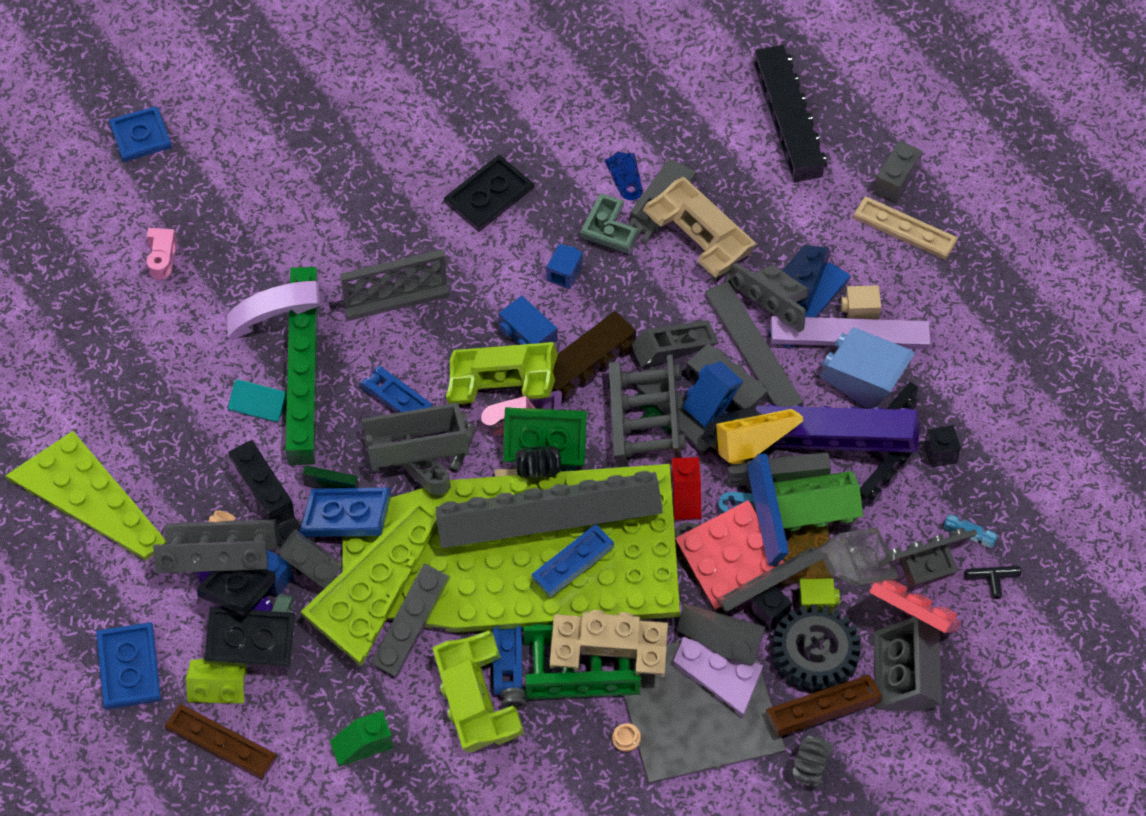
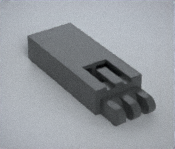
M670 158L666 161L630 211V221L627 225L638 228L637 240L643 233L644 236L641 243L646 245L654 233L658 234L663 227H660L643 211L646 203L656 198L675 180L685 177L693 185L696 181V171Z
M828 453L768 459L773 483L827 475L831 471ZM751 461L731 464L729 466L727 478L729 486L747 485V491L752 492L747 466Z

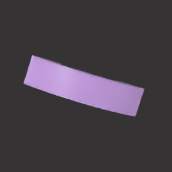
M305 281L285 284L267 289L245 299L227 315L228 338L234 339L253 332V324L289 310L300 314L320 306L319 283L317 281Z

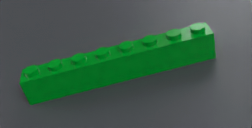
M317 267L290 268V283L317 281L319 283ZM318 307L300 314L289 310L286 423L288 465H316Z

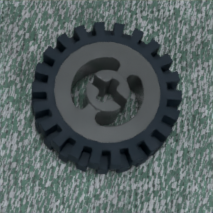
M811 605L810 611H807L806 607L802 606L799 607L797 614L792 610L788 614V619L783 617L780 621V626L777 625L771 656L774 658L773 666L775 669L779 668L778 675L781 679L785 676L787 677L786 684L790 687L796 683L798 684V691L803 692L804 687L809 688V694L815 693L816 689L821 691L840 683L848 682L849 677H853L861 653V646H859L861 640L860 636L856 635L857 628L855 625L849 626L850 619L847 616L840 619L841 612L836 609L833 614L828 613V606L823 605L822 611H817V605ZM830 643L835 649V654L829 652ZM797 645L803 646L802 656L797 650Z

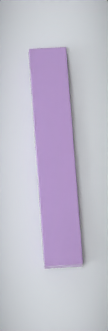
M772 316L771 344L834 346L842 332L847 335L852 327H855L905 348H929V321L805 317L804 330L798 332L778 317Z

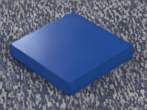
M157 106L109 119V124L123 162L172 148Z

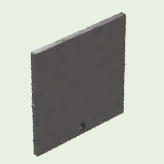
M682 640L666 644L664 677H660V674L640 673V695H624L631 724L636 726L641 734V742L638 748L649 784L711 769L720 770L724 766L776 755L786 751L782 737H777L766 718V709L772 707L762 673L745 715L742 718L727 703L720 702L714 697L715 694L703 685L699 686L673 666V660ZM613 657L616 671H619V658ZM630 658L631 670H636L637 659Z

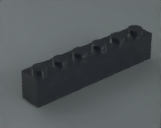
M784 44L755 50L753 64L793 183L823 177L824 168L827 167V158L825 153L820 151L818 132L814 133L812 114L811 112L807 113L805 108L807 105L804 93H800L798 74L793 73L791 54L786 53Z

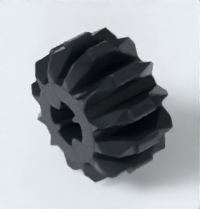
M525 447L515 453V469L520 477L543 478L557 475L560 472L561 455H559V449L556 447Z

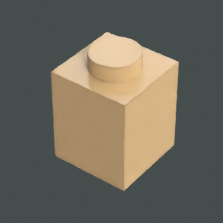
M879 285L847 286L846 296L841 297L842 313H847V319L879 320L881 312Z

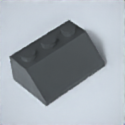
M913 617L875 631V684L882 694V700L880 703L875 704V709L924 711L941 705L939 629Z

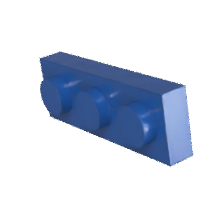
M595 524L531 574L532 580L551 598L614 548V542Z

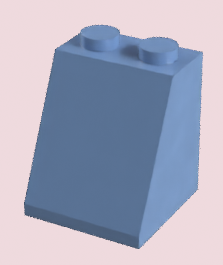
M852 327L847 335L842 332L834 343L837 349L834 354L829 352L824 358L821 365L825 368L819 376L866 409H872L877 407L891 392L915 352Z

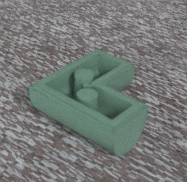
M600 193L580 232V236L582 239L631 254L637 241L638 228L617 222L624 206L623 200Z

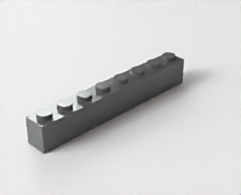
M640 471L633 476L623 477L614 475L602 481L584 480L576 485L558 484L551 489L545 490L532 488L524 491V493L513 495L511 493H501L494 498L488 499L475 497L468 502H445L441 506L436 507V520L441 548L661 514L663 511L656 472Z

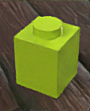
M834 578L800 579L798 588L799 607L805 606L806 610L810 611L811 605H817V611H822L824 605L829 607L828 613L833 614L835 606L840 605L839 589H834Z

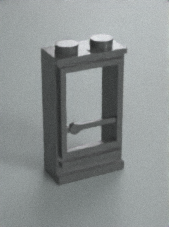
M458 403L362 419L364 438L372 472L379 471L378 467L383 466L387 468L389 465L399 466L462 455V453L467 456L469 455L468 444H473L466 412L461 413ZM450 430H451V433H445V434H439V435H433V436H427V437H421V438H415V439H411V438H410V437H414V436H420V435H426V434H432V433H438V432H444V431H450ZM406 438L404 441L392 442V440Z

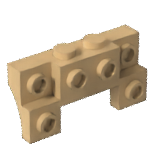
M685 177L675 180L660 195L647 202L643 208V211L660 227L674 221L705 250L697 261L715 278L731 270L732 264L750 255L757 244Z
M592 610L589 613H583L582 616L554 614L550 668L554 669L555 666L578 670L580 654L637 659L636 675L647 673L660 674V677H664L668 623L639 621L640 617H634L633 614L627 612L607 615L603 611Z

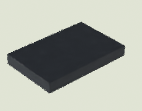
M498 154L446 195L444 202L480 232L533 190L535 184Z
M210 607L204 664L290 670L295 613L249 610L243 616L223 607Z

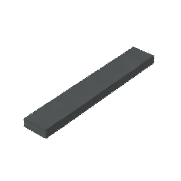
M727 281L706 290V299L752 374L768 390L767 398L771 405L782 407L803 406L802 399L730 283Z

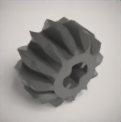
M807 736L803 739L794 763V780L801 782V784L815 787L822 783L832 753L830 742L817 736Z

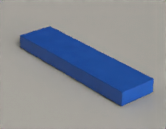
M829 262L825 267L805 317L817 318L848 283L851 275ZM782 344V345H784V346L787 347L788 349H791L794 344Z
M757 454L747 466L767 563L768 566H777L789 551L767 454Z

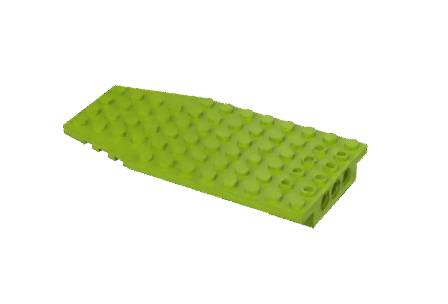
M670 464L565 471L543 478H524L518 475L456 479L450 480L451 488L443 494H431L425 488L391 497L382 534L418 499L422 500L436 512L437 506L450 501L462 503L468 502L475 497L488 499L494 498L501 493H511L513 495L524 493V491L532 488L545 490L551 489L558 484L570 486L579 484L584 480L602 481L614 475L627 477L633 476L640 471H649L651 473L656 472L663 513L596 524L614 542V548L551 598L532 580L531 574L595 524L441 548L437 525L387 620L395 619L424 563L450 577L424 628L433 629V627H438L457 633L493 630V628H499V630L514 629L516 627L524 628V626H532L534 624L553 625L554 614L582 616L583 613H589L592 610L603 611L607 615L627 612L633 614L634 617H640V620L680 617ZM343 536V571L379 536Z

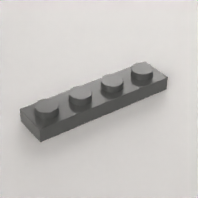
M425 563L423 564L371 664L396 677L399 675L450 579L448 575Z

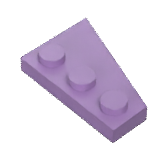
M683 637L673 660L674 667L699 686L703 685L715 694L714 697L720 702L727 703L740 717H744L762 673L763 665L755 662L754 665L726 658L703 644Z

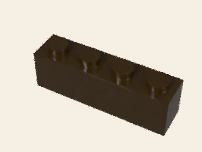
M616 311L612 312L558 353L553 369L555 382L552 392L560 390L562 392V400L570 399L576 393L577 388L583 384L591 383L597 373L603 368L609 369V363L615 362L623 353L628 354L633 350L632 344L636 341L637 330Z

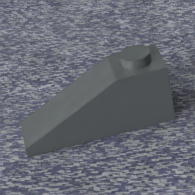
M709 320L647 329L632 344L641 368L666 363L667 355H673L675 360L700 351L708 343L714 346L719 342Z
M684 603L677 631L726 658L754 665L760 651L765 627Z

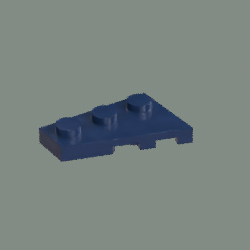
M804 245L782 270L808 288L807 297L796 302L805 308L806 311L809 310L831 255L829 247Z

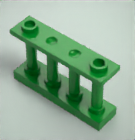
M534 624L532 626H524V646L533 645L534 674H526V699L640 695L641 677L636 675V670H631L630 658L618 657L619 671H602L601 656L590 655V672H574V668L562 667V673H545L544 645L552 643L553 625Z

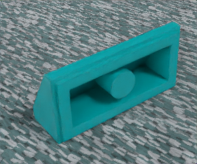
M236 379L228 410L279 423L287 404L286 392Z

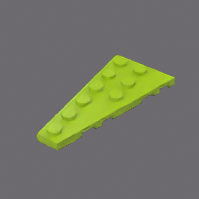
M418 499L301 611L302 617L361 667L437 527L436 512L422 500Z

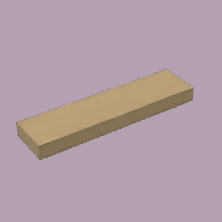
M866 196L853 216V219L944 260H947L958 240V237Z

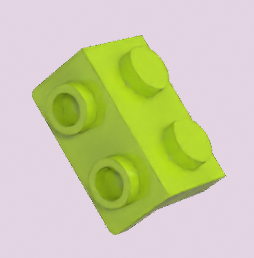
M204 658L190 660L186 676L187 701L191 703H244V685L248 668L243 666L204 664Z

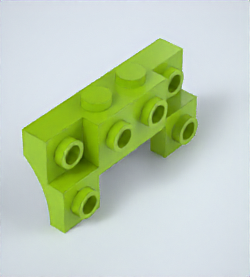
M554 342L453 350L450 358V379L446 394L448 404L474 403L478 389L523 386V397L526 396L528 399L550 397L555 382L553 369L558 356Z
M490 630L464 639L445 641L432 647L443 682L440 684V689L444 697L448 699L450 705L448 715L452 723L456 725L463 750L472 753L494 742L501 745L525 734L516 707L512 705L503 710L494 711L481 669L482 666L501 658L494 634Z

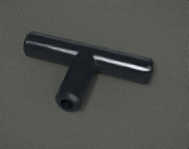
M1020 566L970 568L965 570L967 580L989 578L991 597L993 599H1000L1003 596L1000 578L1020 577L1022 574Z

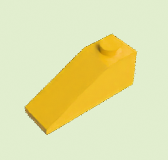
M793 409L718 423L716 426L719 455L731 464H741L745 462V459L754 458L802 423L803 416Z

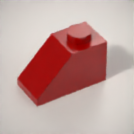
M699 457L672 458L671 485L674 521L702 520Z

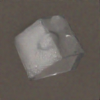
M878 527L839 533L819 547L824 556L823 560L828 572L856 587L874 584V582H883L884 580L892 581L899 578L894 564L880 568L877 564L878 561L886 558L884 553L888 551Z

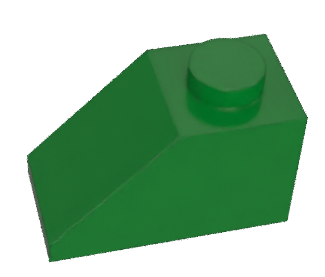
M383 710L355 719L330 740L339 767L393 749L392 735Z

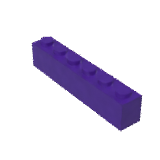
M777 405L756 406V410L762 415L793 409L803 416L802 423L768 448L917 452L921 427L917 410L901 408L899 410L884 409L880 407L872 409H859L856 407L831 408L828 406L804 407L801 405L792 407Z

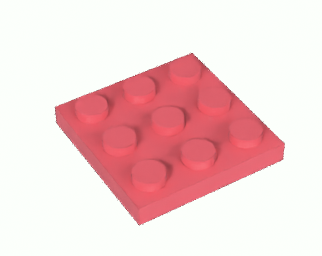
M749 500L675 538L677 545L714 611L721 609L717 602L719 597L776 567L768 566L758 516Z
M895 580L874 582L869 592L944 633L956 632L962 622L956 619L958 615L956 612L944 606L938 608L932 606L933 600L922 594L907 593L908 587Z

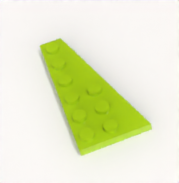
M74 431L5 475L6 480L19 485L26 492L33 496L36 495L79 523L94 529L96 533L113 540L120 547L144 561L154 556V545L166 544L165 538Z

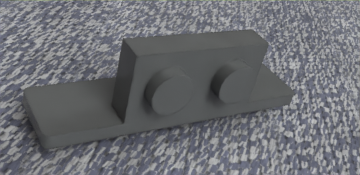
M738 263L732 264L731 285L796 331L801 332L804 330L806 310L796 302L807 297V287L774 265L752 273Z
M961 528L949 533L948 538H944L943 534L927 540L928 544L923 545L922 541H918L906 546L907 550L901 551V548L898 547L885 552L886 558L878 561L877 564L880 568L900 561L909 587L958 572L949 546L964 542L977 535L975 529L965 532V529Z

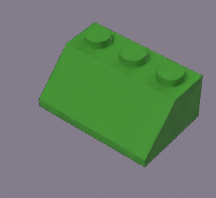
M853 471L774 482L783 528H786L787 531L799 530L803 525L813 524L815 527L829 525L830 521L837 520L849 523L856 521L857 517H863L860 487Z

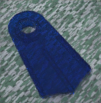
M617 151L614 155L605 159L604 162L620 195L630 201L640 198L643 189L635 153ZM634 187L636 190L629 192L627 188Z

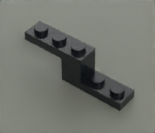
M909 382L886 409L899 410L901 408H909L913 410L919 400L916 398L919 387ZM865 451L882 463L860 488L863 509L870 502L873 504L877 502L883 492L881 490L885 484L891 485L898 475L897 470L901 465L906 467L914 456L913 452Z
M250 440L228 451V455L254 495L258 513L262 520L276 519L278 544L281 547L294 529L300 532L301 525L295 518L291 498L253 440ZM293 566L298 575L302 573L300 570Z

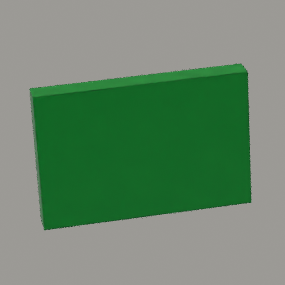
M505 407L503 462L515 463V453L525 447L552 446L559 449L561 465L585 466L587 411Z

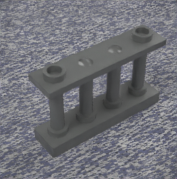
M667 355L668 368L627 373V371H622L619 361L609 363L613 450L618 468L629 467L628 457H633L635 453L673 449L676 458H682V450H686L685 434H681L677 386V381L682 380L680 364L675 365L673 355ZM669 379L668 392L636 396L625 394V387H629V384ZM670 402L671 415L631 420L630 417H626V410H630V407ZM672 425V438L631 443V440H627V434L631 433L632 430Z
M276 519L167 523L164 527L166 544L154 545L153 552L156 573L268 569L267 550L277 549L278 547Z

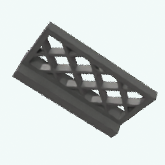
M443 249L340 274L341 298L348 321L450 297L447 287L446 262ZM436 261L432 266L427 265L429 262ZM411 267V268H410L409 270H407L406 272L401 271V270L404 269V268ZM420 270L424 271L420 276L415 275ZM385 273L381 278L376 277L379 274ZM394 276L398 277V279L394 282L389 281ZM359 279L355 284L349 283V281ZM367 283L373 284L369 288L364 287Z

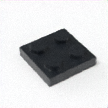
M268 569L212 571L196 589L197 596L245 616L275 583L276 574Z

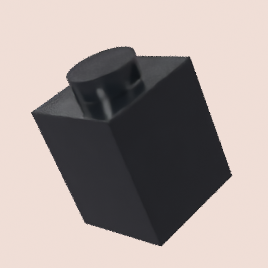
M954 425L927 430L924 447L931 468L957 463L961 447Z
M774 585L752 600L751 615L768 632H772L777 625H780L783 617L788 618L792 608V601Z

